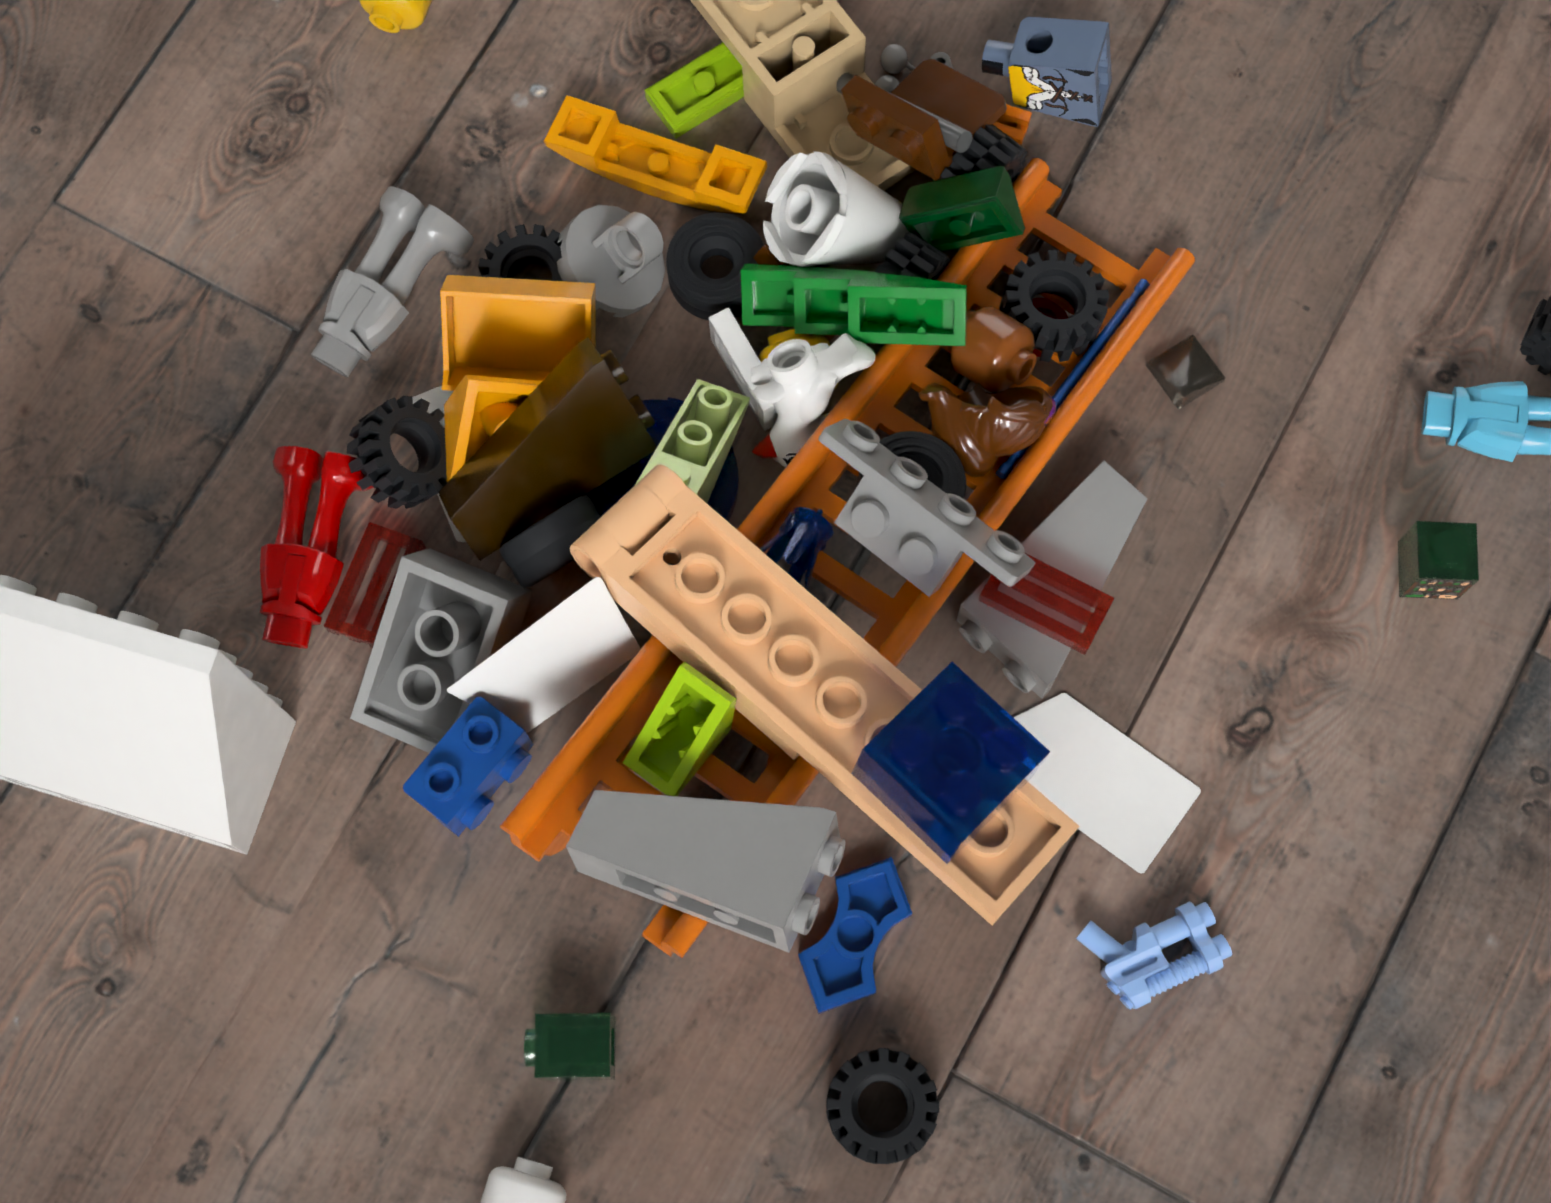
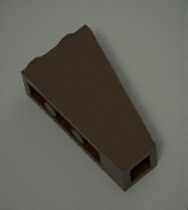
M588 337L579 342L438 492L450 520L480 561L500 549L503 544L572 500L586 495L648 456L657 448L647 431L648 428L656 424L638 394L627 399L620 385L629 380L611 350L600 355Z

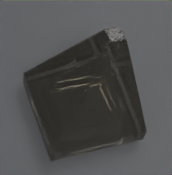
M1193 334L1146 363V367L1178 410L1226 379Z

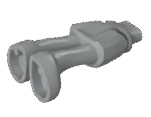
M389 186L380 198L379 205L383 213L381 224L361 263L354 272L348 269L340 270L327 303L323 323L318 328V331L323 336L311 353L315 360L347 378L359 360L368 361L372 356L369 351L374 352L383 344L409 314L404 305L427 263L440 251L453 255H463L469 251L474 242L472 235L442 210L431 204L425 208L413 194L393 186ZM408 232H414L400 259L382 285H380L379 281L399 243Z

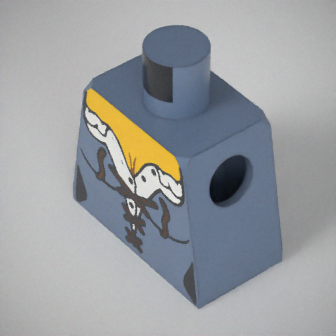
M1026 17L1020 23L1014 43L990 39L986 42L982 57V72L1010 77L1013 103L1018 107L1098 127L1112 82L1109 23Z

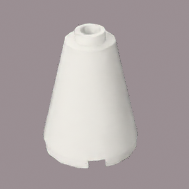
M813 151L814 153L808 155L800 152L791 156L777 171L768 188L765 202L773 203L771 222L763 220V233L767 245H769V250L781 262L797 267L883 263L888 251L891 248L894 250L896 242L901 237L904 238L905 234L909 232L899 219L903 204L829 154Z

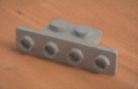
M843 419L824 428L818 440L864 475L834 523L930 597L939 590L963 553L1009 587H1012L1024 578L1034 567V560L1025 554L1023 545L1016 538L1006 532L995 531L976 517V511L970 503L955 494H946L927 479L926 471L919 464L911 459L898 457L879 443L880 437L869 426L859 421Z

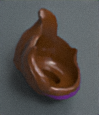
M933 383L927 385L919 393L920 399L928 402L933 436L942 440L954 450L961 460L965 473L971 477L984 476L992 470L998 457L1012 455L1031 446L1040 437L1046 424L1051 421L1056 411L1055 400L1041 387L1036 386L1008 388L1004 391L988 393L984 391L980 383H977L973 386L972 391L956 396L947 387Z

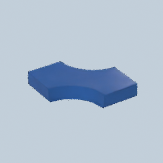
M892 857L835 877L838 908L834 921L828 932L819 942L798 954L818 1014L876 994L873 973V961L876 950L883 937L891 928L912 916L910 905Z

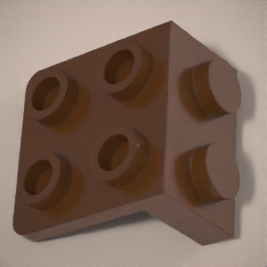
M927 59L921 62L891 93L858 75H855L841 89L849 112L847 116L848 123L858 137L936 181L941 177L940 175L944 169L951 165L953 162L951 159L957 151L945 146L938 119L902 99L970 131L972 139L978 129L981 127L985 129L986 124L993 125L1007 109L1005 98L1002 94L935 59Z

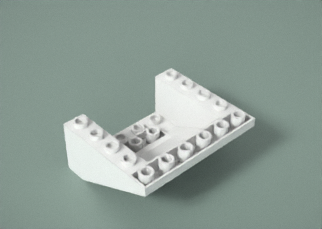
M0 575V780L247 855L296 723L281 708L283 701L267 694L268 687L264 684L251 680L253 673L235 665L237 658L219 650L220 642L210 636L188 629H182L179 638L157 632L159 624L144 616L120 611L116 620L96 614L98 606L80 597L59 593L55 602L35 596L37 588L31 584L10 576Z

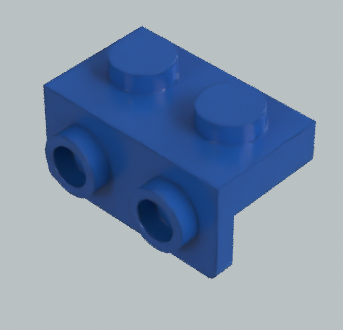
M476 697L404 783L403 790L428 810L441 824L459 837L466 827L474 830L487 817L494 805L490 798L504 780L512 783L523 773L532 758L528 751L533 746V743L523 728L484 698Z

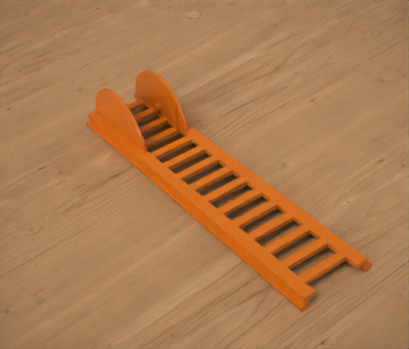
M1032 158L1012 183L1025 226L1023 235L961 247L936 280L967 285V312H970L972 309L977 311L989 306L999 310L1002 297L988 288L1001 271L1010 275L1013 274L1015 266L1021 260L1025 264L1027 263L1028 256L1018 250L1030 234L1033 233L1065 254L1067 252L1076 254L1075 260L1083 264L1087 260L1093 265V272L1100 273L1103 278L1124 290L1112 307H1108L1097 337L1122 303L1134 292V287L1140 279L1147 280L1150 285L1143 295L1139 296L1126 318L1053 414L1051 421L1046 424L1040 437L1014 463L1012 471L1006 479L999 478L996 475V471L1011 455L998 457L992 470L984 476L971 477L965 473L966 485L974 490L966 501L975 509L976 517L995 531L999 529L1195 262L1194 255L1185 248H1177L1171 257L1155 248L1138 270L1048 214V211L1059 199L1063 190L1047 180L1050 169L1047 163L1040 158ZM1040 294L1074 315V308L1064 298L1055 294ZM884 344L877 352L872 366L862 371L737 528L740 533L773 561L781 555L875 618L876 622L863 639L895 667L902 661L974 563V560L963 553L939 590L930 597L906 580L894 598H892L796 533L813 512L845 532L834 522L847 502L830 490L846 470L857 477L859 476V471L818 440L824 428L843 419H849L864 423L875 432L881 429L889 435L898 432L916 431L933 436L932 431L895 407L910 388L920 393L927 385L933 383L947 387L956 396L964 393L963 390L927 368L941 348L951 353L948 347L944 345ZM1073 351L1070 359L1059 362L1057 352H1053L1051 359L1065 367V369L1052 387L1030 375L1021 385L1014 383L1009 388L1041 387L1052 397L1086 351L1078 357ZM652 635L500 825V828L510 835L511 843L536 861L540 862L544 855L552 856L566 848L594 790L664 795L635 775L632 769L623 764L625 757L678 667L684 663L655 636ZM735 708L731 729L769 754L766 769L757 781L753 783L711 754L694 776L731 801L795 805L819 772L800 755L793 760ZM663 905L642 933V937L670 957L675 953L683 958L709 922Z

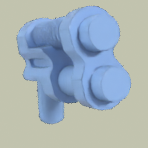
M1192 902L1184 903L1175 908V916L1152 927L1144 922L1134 927L1132 940L1125 942L1123 945L1091 920L1076 939L1107 963L1100 971L1101 976L1108 982L1106 984L1107 987L1115 995L1120 996V1001L1129 1010L1132 1008L1138 1009L1150 1003L1151 997L1161 994L1162 991L1166 992L1167 989H1172L1173 986L1177 987L1179 983L1183 984L1184 981H1188L1190 978L1193 979L1194 976H1199L1200 973L1204 974L1206 972L1211 974L1222 969L1224 966L1223 960L1232 956V951L1226 938L1222 934L1211 938L1206 928L1216 924L1214 914L1206 902L1194 906ZM1188 938L1193 948L1192 953L1186 954L1185 957L1181 956V959H1176L1174 962L1171 961L1169 964L1161 949Z

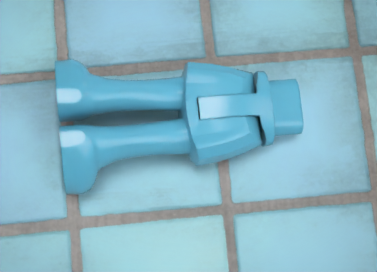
M1523 381L1497 382L1466 388L1454 387L1452 394L1427 391L1423 406L1421 434L1445 437L1446 445L1454 446L1457 442V446L1509 462H1513L1516 455H1551V428L1527 425L1528 422H1551V397L1528 395L1527 385Z

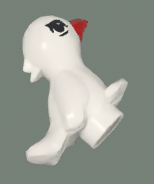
M847 333L842 334L831 346L827 343H818L810 346L807 341L802 339L788 340L776 346L770 352L767 359H764L760 365L751 368V383L753 385H761L753 390V395L757 398L759 404H773L778 413V418L770 433L754 447L752 452L763 459H774L786 468L829 414L821 415L829 403L836 384L844 377L872 366L876 356L874 351L865 343L855 340Z

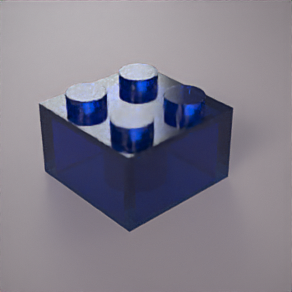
M952 661L862 749L851 774L948 864L1034 776L1050 751Z

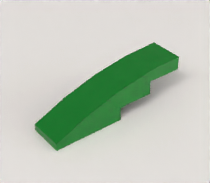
M744 264L741 269L743 325L794 327L795 334L842 335L847 333L855 340L863 343L966 345L967 285L903 275L809 266Z

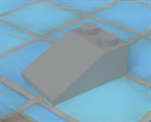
M431 548L402 556L350 719L430 753L470 705L448 693L447 688L519 635L533 591L527 588L524 589L518 584Z

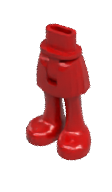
M281 446L276 449L273 467L275 472L282 476L284 491L275 544L269 543L261 547L260 580L263 604L260 606V613L267 616L262 640L265 642L307 649L312 626L321 624L323 618L319 615H322L327 607L344 567V563L336 559L344 508L352 492L367 491L374 488L371 485L362 490L356 483L364 478L361 470L351 473L348 463L355 460L356 457L326 451L323 458L316 451L299 446ZM321 479L319 502L308 546H303L304 524L313 484Z

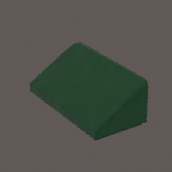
M1004 166L992 167L913 186L907 191L899 215V219L910 233L916 234L940 251L1023 235L1025 230L1012 182Z

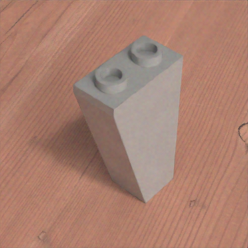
M1104 460L1021 543L1025 549V554L1035 562L1029 574L1012 587L1005 585L991 574L960 605L957 621L962 625L959 628V632L963 638L977 651L985 653L989 650L1005 665L1002 668L1004 675L1015 687L1024 693L1032 690L1042 699L1050 691L1148 498Z
M594 790L566 847L577 872L790 953L798 933L807 935L812 928L820 904V898L815 896L824 875L833 877L844 854L846 842L840 838L836 812L826 808Z

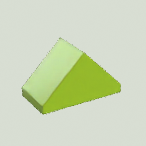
M682 663L625 757L623 764L665 795L678 796L731 730L736 698L688 663Z

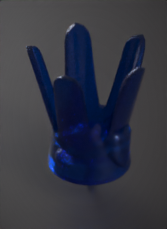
M796 507L787 515L779 527V533L759 549L762 552L768 550L766 555L776 564L782 558L786 563L792 564L788 574L798 583H800L806 571L804 588L808 589L818 553L826 548V543L833 536V529L830 523L822 516V509H818L816 512L806 507Z

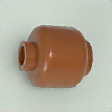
M991 306L978 309L976 312H967L965 346H947L951 352L950 359L953 369L974 383H980L984 389L992 393L1004 391L1014 383L1016 385L1024 383L1034 370L1037 360L1036 355L1033 354L1035 342L1032 330Z

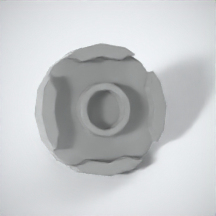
M596 205L581 211L561 231L558 243L562 241L560 246L562 258L557 261L558 273L563 281L596 283V310L601 308L607 312L616 313L613 317L623 318L641 310L661 290L665 274L662 253L664 242L657 225L646 215L638 212L630 213L618 206Z

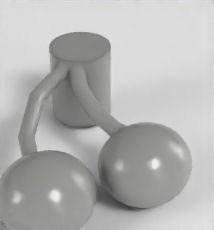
M891 44L881 54V65L890 74H897L905 67L911 71L916 68L908 62L906 50L901 45ZM937 52L931 56L930 59H935L954 69L948 54ZM884 75L875 83L876 86L890 93L900 84L891 75Z

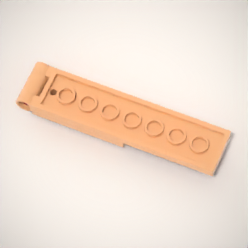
M656 465L571 544L569 549L577 564L590 577H601L616 603L680 660L691 665L735 697V708L793 760L799 755L803 757L992 926L1080 827L695 494L668 467Z

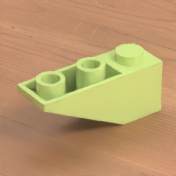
M697 379L636 484L656 465H664L675 472L687 487L707 503L745 415L750 397Z

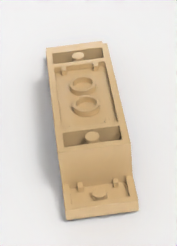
M690 0L741 64L745 102L789 158L800 152L807 155L814 153L813 151L829 154L883 191L916 170L858 137L848 123L847 116L849 112L844 97L838 93L836 88L839 77L844 73H851L872 84L874 83L864 72L866 37L836 0Z

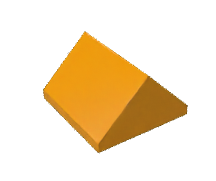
M476 375L464 376L444 404L447 483L542 381Z

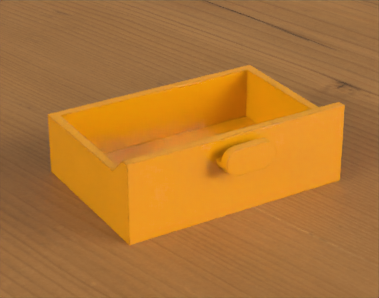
M447 275L440 290L443 346L442 390L454 391L465 375L543 381L582 340L588 337L596 348V283Z

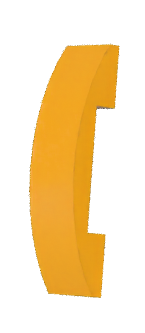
M566 95L544 139L545 145L551 150L611 181L666 201L716 212L746 213L768 167L765 160L715 144L712 153L619 123L616 111Z

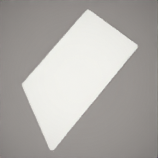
M595 577L448 687L447 692L469 704L476 697L484 698L528 733L636 656L641 648L602 578Z
M1061 693L976 736L1080 826L1078 829L1141 874L1147 870L1201 793V789L1066 693Z

